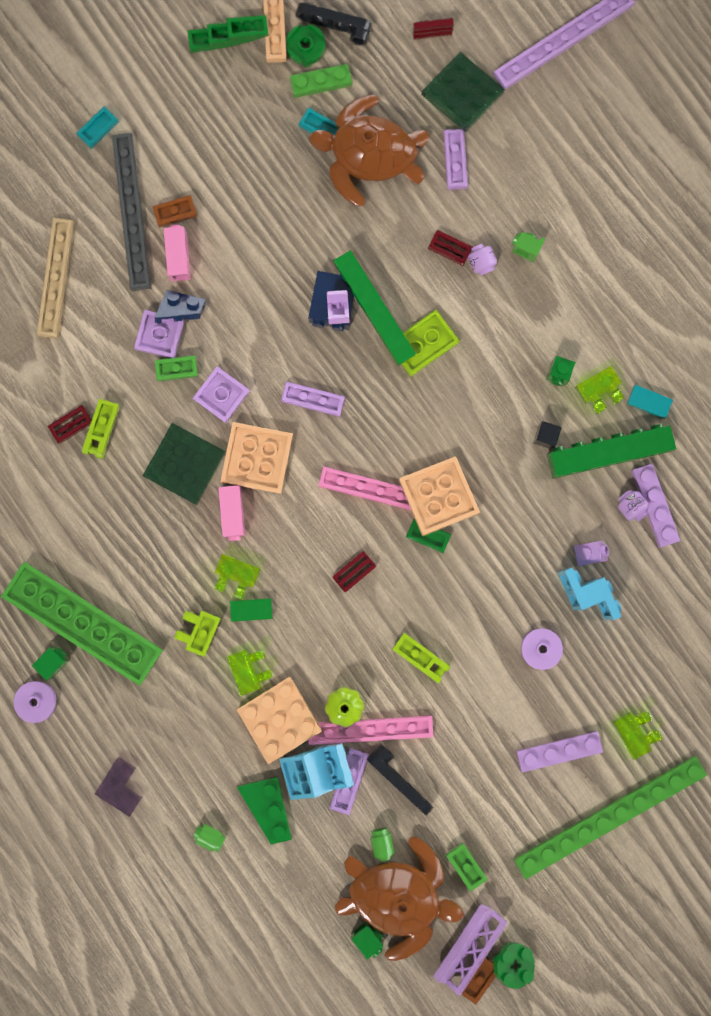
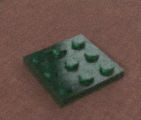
M460 52L422 90L421 95L464 132H467L504 94L505 89Z
M171 423L142 476L198 505L226 451Z

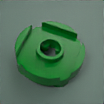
M308 24V26L301 27V25H298L291 29L287 35V53L295 63L304 67H310L323 57L326 49L325 38L322 31L316 26ZM310 42L309 48H302L301 43Z
M516 942L504 944L499 954L495 955L493 961L494 974L506 987L520 989L526 984H530L534 979L535 961L531 949ZM514 960L518 963L516 970L511 968Z

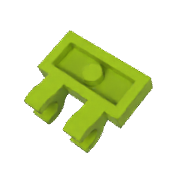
M185 611L182 619L195 624L193 632L189 635L181 630H177L174 638L187 643L185 650L205 657L221 618L205 611H201L199 616Z

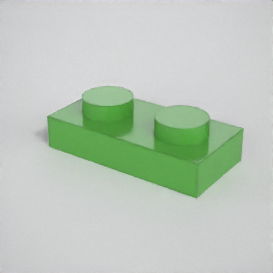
M196 356L155 360L158 382L198 377Z
M463 842L446 853L447 858L470 892L488 880Z

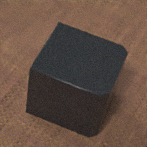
M542 421L538 426L533 444L552 450L557 445L562 427Z

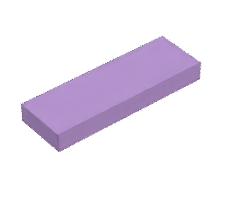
M464 129L444 130L447 190L467 189Z
M287 381L281 398L283 403L338 417L341 415L345 396Z
M349 747L346 760L354 785L349 788L335 789L329 809L350 815L369 756L368 753Z

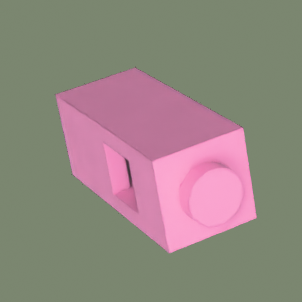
M171 225L169 228H164L167 274L170 281L191 280L188 239L184 226Z
M239 485L218 487L223 537L228 538V541H239L242 536H245L241 487Z

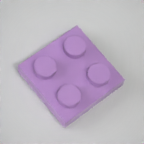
M144 310L134 349L166 358H175L185 321L174 322V318L162 319V323H155L156 312Z
M216 367L192 399L224 423H227L250 393V390L222 369Z

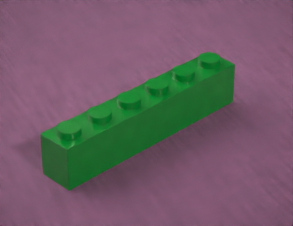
M663 424L651 426V430L644 431L643 428L632 430L630 435L624 436L623 433L611 435L612 439L608 440L600 437L591 440L592 443L584 445V442L572 444V448L564 449V446L553 448L552 452L547 455L552 479L676 450L671 426L663 427Z

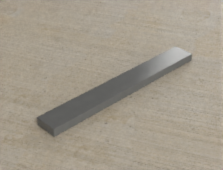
M132 133L112 135L130 290L152 289Z

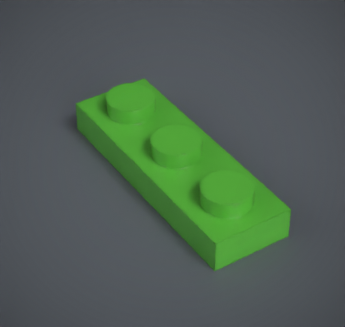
M348 64L290 76L294 98L352 86Z

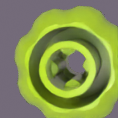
M341 687L331 692L327 697L325 712L333 724L350 727L361 720L365 704L356 690ZM347 705L349 707V710L347 709L345 712L341 711V706Z

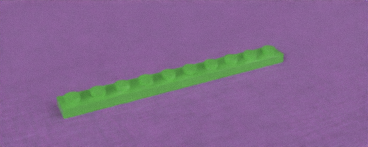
M693 756L514 858V861L526 880L701 780L707 774L698 758Z

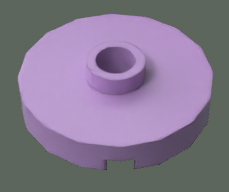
M543 628L534 629L527 633L522 640V657L528 665L535 669H550L558 664L562 657V642L557 634L551 630ZM541 645H544L546 648L544 653L539 651Z
M28 682L22 685L16 692L14 709L17 715L26 722H42L48 719L55 711L56 693L45 682ZM33 698L37 700L36 706L32 705L31 701Z

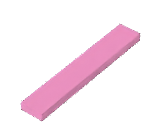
M323 466L318 487L411 510L401 486Z
M432 715L360 720L350 727H342L332 722H320L318 724L323 731L309 739L308 745L433 737Z

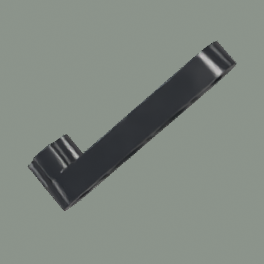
M299 3L295 14L301 21L351 34L350 41L358 46L367 44L372 27L371 22L367 19L308 3Z
M380 744L367 758V761L427 816L434 807L388 764L394 758V755L385 746Z

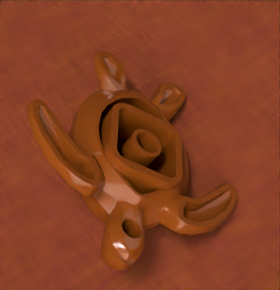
M375 95L358 98L345 106L336 119V125L339 129L335 135L327 131L317 130L308 138L310 144L319 151L328 152L333 150L337 160L330 166L332 183L347 201L360 207L364 206L366 201L349 177L350 174L365 181L379 182L391 179L402 173L404 177L415 184H420L425 177L422 169L413 162L418 155L417 148L424 147L429 140L427 131L421 130L407 134L400 126L386 118L370 115L361 116L377 105L379 98Z
M410 837L408 842L421 862L424 872L411 865L398 862L381 863L367 869L360 860L353 856H349L344 862L347 874L355 878V880L349 887L350 897H342L335 904L337 915H351L359 912L364 920L381 932L395 936H408L398 944L387 949L385 958L390 961L405 959L421 951L431 939L433 930L429 925L436 917L451 923L458 922L464 917V912L458 904L448 899L439 900L436 888L442 885L444 881V872L440 860L430 846L417 837Z

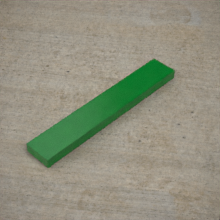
M349 250L334 259V265L396 364L399 366L415 356L416 353L352 251Z

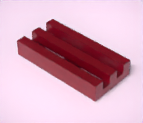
M453 18L414 22L413 40L452 35L454 27Z
M436 230L428 246L429 250L464 266L468 255L472 251L471 248H473L439 230ZM440 237V238H442V239H444V240H446V241H448V242H450V243H452V244H454V245H456V246H458V247H460V248L466 250V253L463 252V251H460V250H458V249H456V248H454L453 246H451V245H449V244H446V243H444V242L438 240L437 238ZM434 244H436V245H438V246H440V247H442V248H444V249H446V250H449V251H451V252H453V253H455V254H457V255L463 257V259L460 258V257H458V256H456V255H454V254H452V253H450V252H448V251H446V250H443V249H441V248L435 246Z
M81 405L47 427L57 443L61 444L90 426L92 419L85 407ZM79 413H83V415H81L77 419L73 420L64 427L55 431V428H57L58 426L62 425L63 423L70 420ZM86 419L85 422L59 437L60 434L64 433L65 431L69 430L73 426L77 425L78 423Z
M362 551L332 578L346 593L377 566ZM362 557L365 559V561H363L359 566H357L341 581L338 579V577H340L345 571H347ZM369 563L370 567L366 571H364L348 586L345 587L343 585L354 574H356L360 569H362L366 564Z

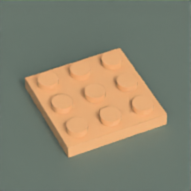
M233 422L220 482L282 494L293 433Z
M456 456L399 478L400 485L422 536L480 513Z
M291 677L237 709L267 764L272 763L323 731Z

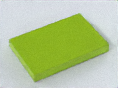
M437 309L403 332L416 355L401 365L411 378L460 343Z

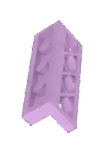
M481 904L433 977L439 983H446L457 995H461L508 922L492 908ZM492 916L500 922L495 931H489L488 922ZM479 936H485V947L477 950V939ZM467 954H473L474 964L472 967L465 968V957ZM456 972L462 973V982L459 987L451 981Z

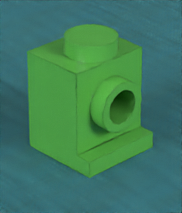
M517 233L512 242L515 245L512 252L534 263L545 238L542 237L541 240H538L532 233Z

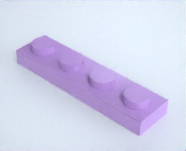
M653 464L632 470L638 492L649 503V508L646 512L648 513L647 516L658 547L661 548L679 542L680 538Z
M597 731L516 751L522 773L603 753Z

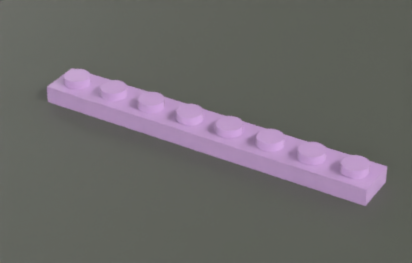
M601 1L495 70L494 77L505 91L631 9L635 1Z

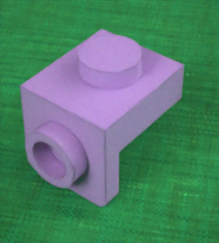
M328 291L329 324L349 323L347 291Z
M604 541L574 546L578 566L608 561L609 549Z

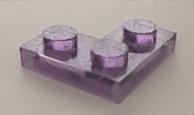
M118 757L95 792V795L130 817L143 797L125 786L136 770V767Z

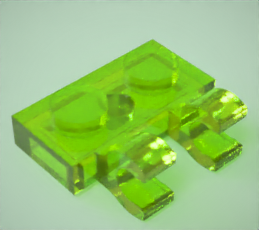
M612 366L579 383L575 387L584 403L591 402L597 414L607 408L600 397L601 395L609 392L614 404L619 403L624 398L622 392L617 387L622 382Z
M222 554L214 572L220 575L215 589L224 593L228 579L239 583L234 596L243 600L247 587L254 588L261 568Z
M246 649L227 657L241 696L261 689L259 682L273 677L270 669L256 674L252 664L266 658L263 650L249 655Z
M647 711L635 717L629 712L612 721L633 760L652 751L650 744L663 739L660 731H657V729L646 735L641 731L640 725L653 720Z

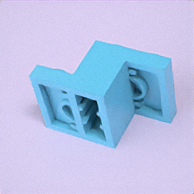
M568 568L557 572L573 610H584L598 604L604 620H616L622 617L620 614L622 611L618 600H614L611 593L613 592L612 585L609 580H605V577L596 578L580 585L581 577L577 570L574 571L573 568Z
M342 743L316 747L298 755L285 756L279 759L290 800L315 798L334 789L349 788L354 785Z

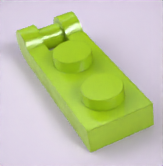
M99 398L82 448L83 454H93L99 459L104 458L120 408L119 404ZM94 440L99 441L98 447L93 446Z
M403 633L392 648L393 651L438 684L441 682V677L445 671L448 672L451 668L406 633ZM434 663L439 666L435 672L430 670Z

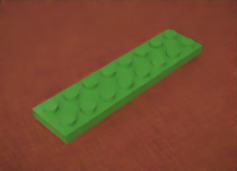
M27 562L22 563L1 595L6 601L139 686L143 684L164 651Z

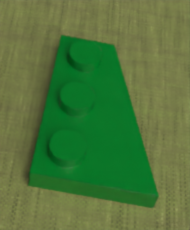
M278 776L238 785V791L269 843L273 845L292 840Z

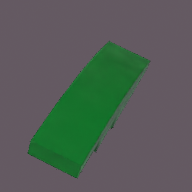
M266 15L226 18V23L207 24V29L187 30L190 53L232 47L269 36Z

